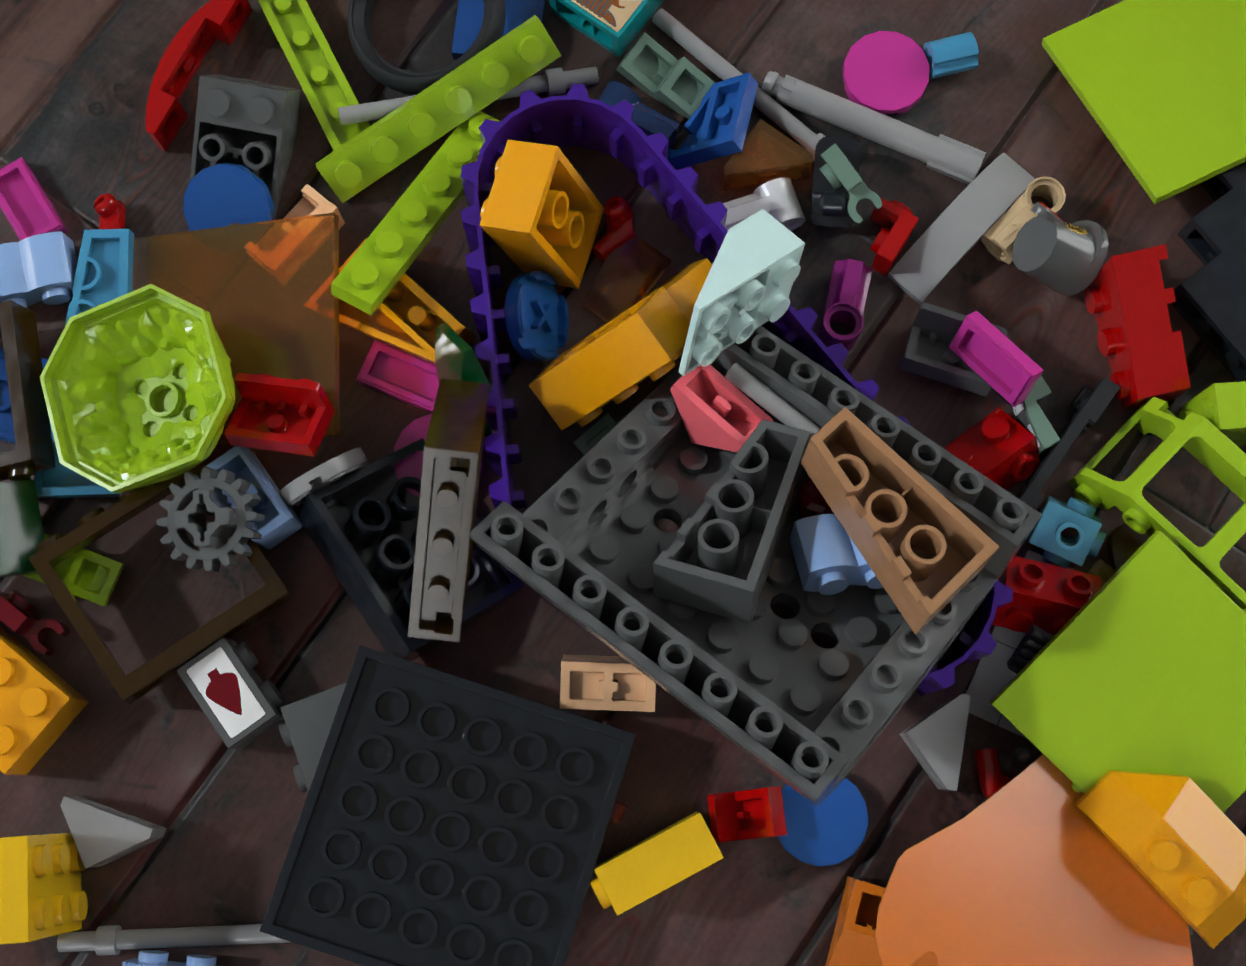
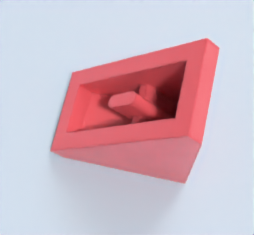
M712 365L706 367L698 366L685 376L679 378L670 389L690 441L693 444L738 452L763 419L773 422V419Z

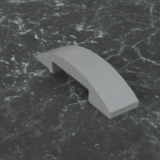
M1003 152L940 214L893 267L887 277L921 305L950 274L957 263L1025 192L1030 182L1035 180V178Z

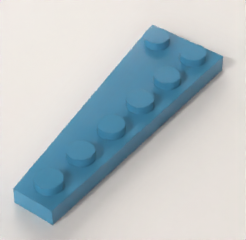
M130 229L84 230L72 287L73 298L68 307L65 326L70 317L133 291L134 233ZM51 428L56 467L36 472V475H34L37 498L120 497L122 493L111 492L61 465Z

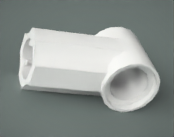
M787 177L773 179L759 186L753 194L722 203L728 210L725 223L727 231L761 209L766 210L790 231L795 230L805 222V217L790 178Z

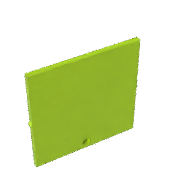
M1124 0L1043 38L1042 46L1154 204L1246 162V0Z
M1156 531L990 703L1072 782V789L1075 792H1083L1085 794L1110 770L1184 775L1190 777L1224 813L1246 791V609H1241L1161 531Z

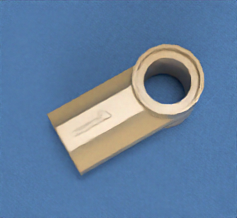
M1044 176L1030 182L1025 192L982 236L981 241L987 251L998 261H1003L1008 265L1013 261V243L1018 232L1026 222L1039 216L1031 211L1034 206L1031 197H1043L1049 202L1051 210L1058 214L1066 198L1064 187L1059 181L1052 177Z

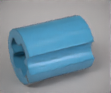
M971 32L924 43L923 50L930 65L929 77L931 79L976 69L979 65L977 58L979 54L978 45Z

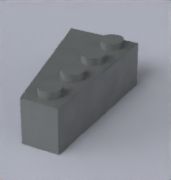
M764 419L759 423L731 460L729 470L719 483L714 482L705 494V501L692 518L688 517L677 531V538L667 551L663 550L654 561L653 596L751 624L805 471L801 461L809 443L810 431Z

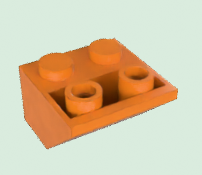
M847 876L825 966H882L876 946L875 930L878 907L886 887ZM927 952L911 966H936V955L932 952Z

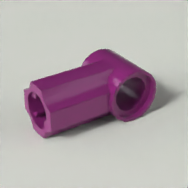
M846 259L842 261L835 260L822 321L817 331V337L826 347L842 343L850 351L854 347L864 326L863 314L873 269L866 266L862 261ZM834 322L842 323L849 328L850 334H836L831 329L830 324Z

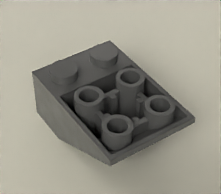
M220 74L199 76L190 180L202 169L221 163L239 164L250 169V172L254 173L257 178H261L268 186L274 203L273 225L297 137L302 90Z

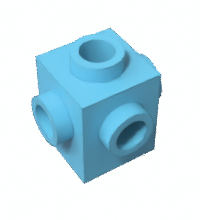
M1048 495L1040 512L1042 516L1029 535V543L1044 549L1045 551L1042 555L1044 558L1068 568L1071 562L1082 566L1087 556L1095 558L1104 542L1106 533L1100 531L1102 521L1100 517L1094 515L1096 507L1074 497H1070L1068 503ZM1068 527L1077 530V533L1071 537L1061 534L1062 530Z

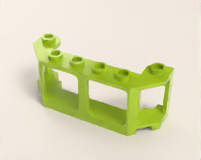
M1152 397L1129 417L1068 483L1075 489L1074 495L1079 500L1103 510L1116 506L1124 513L1122 518L1125 523L1137 533L1146 534L1151 537L1156 531H1161L1241 609H1246V592L1220 567L1222 557L1246 533V454L1206 417L1191 412L1184 420L1179 419L1168 410L1169 406L1166 401ZM1134 426L1143 435L1152 433L1163 440L1125 481H1115L1092 470ZM1182 446L1244 502L1203 547L1194 545L1147 502L1142 495L1144 486Z

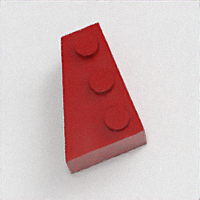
M1166 244L1112 256L1100 269L1096 278L1085 289L1084 299L1087 310L1090 314L1095 315L1099 328L1097 333L1098 347L1101 354L1108 358L1112 371L1110 380L1120 386L1115 394V398L1121 400L1124 411L1138 408L1152 397H1157L1164 401L1176 399L1191 388L1181 330L1172 332L1167 304L1176 302L1174 288L1164 289L1159 260L1168 259Z

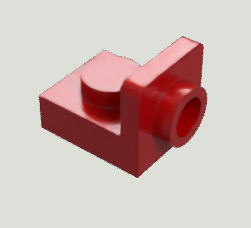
M880 197L882 207L877 209L874 206L870 218L871 221L883 227L870 249L876 253L871 268L886 277L910 239L919 218L914 216L905 204L896 200L888 201Z

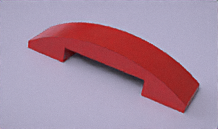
M210 0L184 24L167 47L150 86L145 116L146 132L159 149L167 152L186 121L188 115L179 103V99L215 40L219 39L232 45L253 10L248 0Z

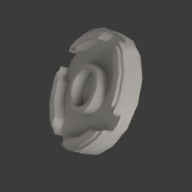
M361 447L352 449L311 469L287 484L279 492L287 506H299L304 504L309 494L367 466L369 461Z

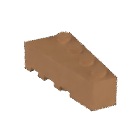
M846 407L810 438L801 465L914 634L917 635L985 567L999 546Z

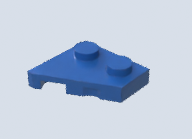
M750 72L712 84L703 97L700 107L690 116L683 127L689 134L678 150L668 149V161L675 170L742 152L758 88V82Z

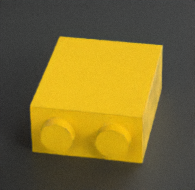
M694 812L596 865L594 871L597 877L592 879L590 883L603 909L613 906L618 916L724 857L701 813Z

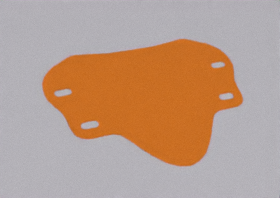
M1043 754L965 817L906 849L895 864L878 907L875 940L882 966H911L927 952H932L936 955V966H1194L1188 923L1075 805L1084 793L1075 792L1072 789V782Z

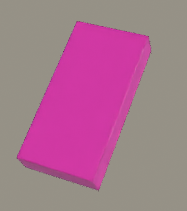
M22 157L0 169V208L20 241L42 233L62 231L66 234L69 232L29 164Z
M977 310L966 316L949 346L950 350L1013 407L1025 401L1044 371Z
M374 340L356 378L357 382L431 414L439 387L436 365Z

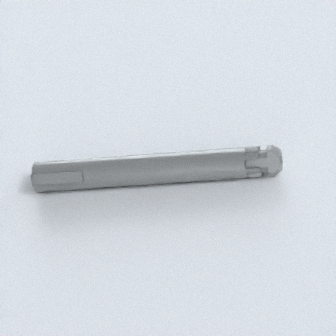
M769 71L761 88L770 97H776V102L927 164L926 168L967 185L975 179L986 154L984 151L943 134L937 137L787 74L784 78L779 76L777 72Z

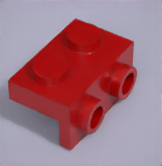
M237 373L234 383L242 398L224 432V436L229 444L232 446L315 457L335 413L322 385L306 378L296 380L273 377L264 373L257 375Z
M1000 407L944 447L945 450L1005 490L1017 481L1028 478L1040 464L1036 437Z
M1014 556L1005 569L1003 582L1004 585L1013 589V599L1011 603L996 610L992 625L1027 633L1031 625L1034 624L1055 636L1101 588L1102 580L1097 575Z

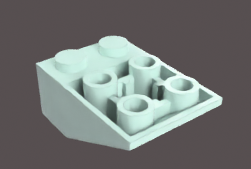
M761 209L728 230L693 308L678 371L681 375L685 376L700 365L702 367L710 365L719 356L721 351L734 343L741 344L745 342L755 329L767 321H777L787 311L790 305L789 294L793 282L801 270L799 262L805 243L766 210Z

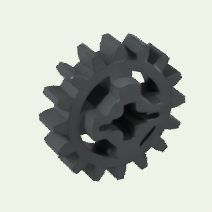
M203 467L201 478L192 472L184 473L186 485L183 487L171 483L169 488L175 497L172 501L161 500L159 503L162 508L168 510L167 517L156 520L157 525L167 527L169 531L160 539L161 544L176 545L170 557L179 561L187 559L186 568L200 570L204 565L205 571L219 572L221 563L225 567H236L237 558L235 554L251 556L253 552L247 545L248 540L261 539L262 537L261 533L253 529L254 523L265 520V515L253 512L252 508L261 501L260 496L252 493L245 494L249 489L250 483L241 478L235 480V473L224 469L217 474L215 469ZM222 490L229 494L237 508H232L227 503V495L222 494ZM215 514V522H210L206 525L207 518L214 517ZM185 531H188L194 537V545L188 539Z

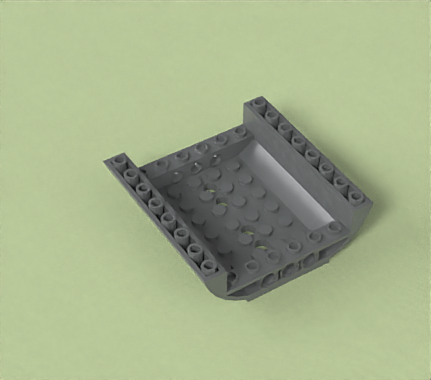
M760 326L755 329L745 342L741 344L734 343L721 351L719 356L710 365L725 377L727 371L737 362L820 428L846 407L999 546L985 567L917 635L914 634L884 588L872 589L867 585L851 584L842 592L833 595H822L819 592L803 590L789 539L795 521L803 519L795 502L804 479L810 478L806 471H804L751 624L653 596V563L663 550L667 551L677 538V531L663 532L655 526L654 522L660 519H669L676 523L680 529L688 517L692 518L705 501V494L714 482L719 483L729 470L731 460L737 454V452L691 443L670 391L673 384L683 376L678 372L679 367L523 514L506 501H503L469 533V537L480 549L817 806L851 773L950 647L1014 558L1042 514ZM746 395L766 414H768L773 419V422L783 424L772 414H770L767 410H765L762 406H760L753 399H751L748 395ZM775 603L787 604L794 610L796 616L791 619L780 618L773 613L771 605ZM823 632L830 635L834 639L836 647L824 649L817 646L813 642L811 634Z

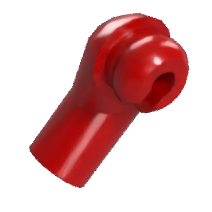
M110 193L97 197L93 207L100 215L98 229H125L126 208L123 202L116 200Z
M620 196L611 197L605 203L604 212L606 214L607 234L592 246L593 253L604 264H607L635 236L632 206Z
M997 748L974 751L980 790L985 797L989 798L1010 782L1012 778L1001 772Z

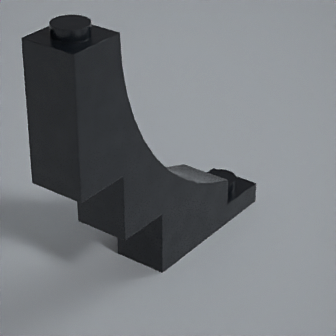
M1246 162L1199 183L1215 202L1193 217L1180 230L1178 235L1203 263L1204 267L1174 289L1176 302L1171 303L1237 382L1246 381Z

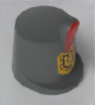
M1036 202L1031 211L1039 216L1026 222L1018 232L1012 249L1013 263L1018 270L1064 296L1076 295L1091 284L1103 265L1109 244L1107 232L1100 224L1090 220L1077 221L1073 224L1066 223L1045 204Z

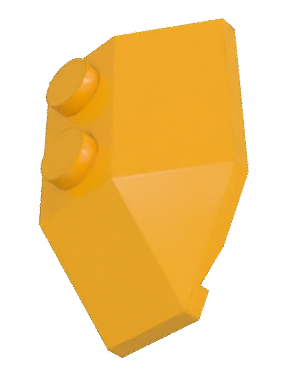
M1110 770L1075 803L1086 817L1212 949L1246 919V836L1190 777Z

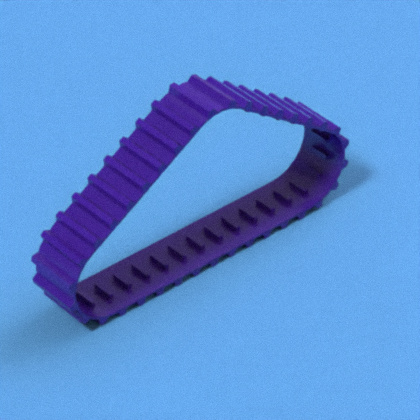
M573 83L566 96H551L541 99L531 89L521 93L519 109L510 113L501 122L485 119L480 125L479 131L483 146L480 149L477 162L462 165L460 177L469 206L461 211L462 223L471 253L465 255L466 265L476 295L475 298L470 300V305L481 343L475 345V354L492 388L489 390L486 419L491 431L495 433L484 438L485 451L495 474L503 476L502 479L489 485L490 498L495 508L503 501H506L516 510L527 508L523 490L515 491L513 464L522 463V456L519 445L510 444L508 420L518 418L514 399H506L503 376L513 375L509 353L501 354L499 332L507 331L504 309L496 310L494 289L504 287L500 266L491 264L490 247L498 245L479 225L482 205L488 199L495 179V165L497 160L503 155L507 140L558 147H585L602 151L621 161L638 177L639 184L643 188L646 187L665 209L666 216L671 221L674 220L693 242L694 249L699 255L702 253L711 264L715 261L728 232L725 228L727 208L721 201L705 205L697 196L698 174L692 167L680 170L674 169L668 161L669 140L663 133L646 136L640 127L634 123V105L627 100H623L614 106H610L602 101L591 99L584 84ZM789 305L787 311L777 321H767L763 324L766 330L872 401L874 400L880 389L872 379L857 383L842 366L849 352L843 344L839 343L826 347L812 331L818 315L811 307L795 311ZM904 416L898 417L899 419H901L902 421L911 426V424L907 421V419ZM999 579L966 623L964 631L959 633L951 644L954 650L938 667L935 664L915 690L920 696L955 684L954 667L959 664H968L993 652L997 643L991 636L989 629L995 619L996 610L1012 602L1013 589L1000 583Z

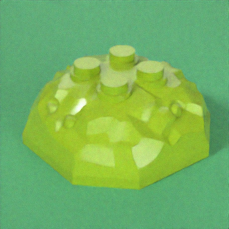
M149 284L69 318L40 375L61 465L105 489L119 494L179 476L196 467L210 456L223 432L224 424L232 412L235 403V383L230 366L232 360L227 355L218 336L210 312L153 284Z

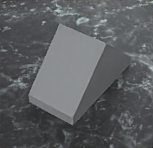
M959 694L949 698L899 734L938 790L957 791L971 695Z
M64 796L60 804L85 869L101 867L164 837L167 829L82 796Z

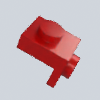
M781 786L709 794L707 797L711 834L716 843L787 835Z

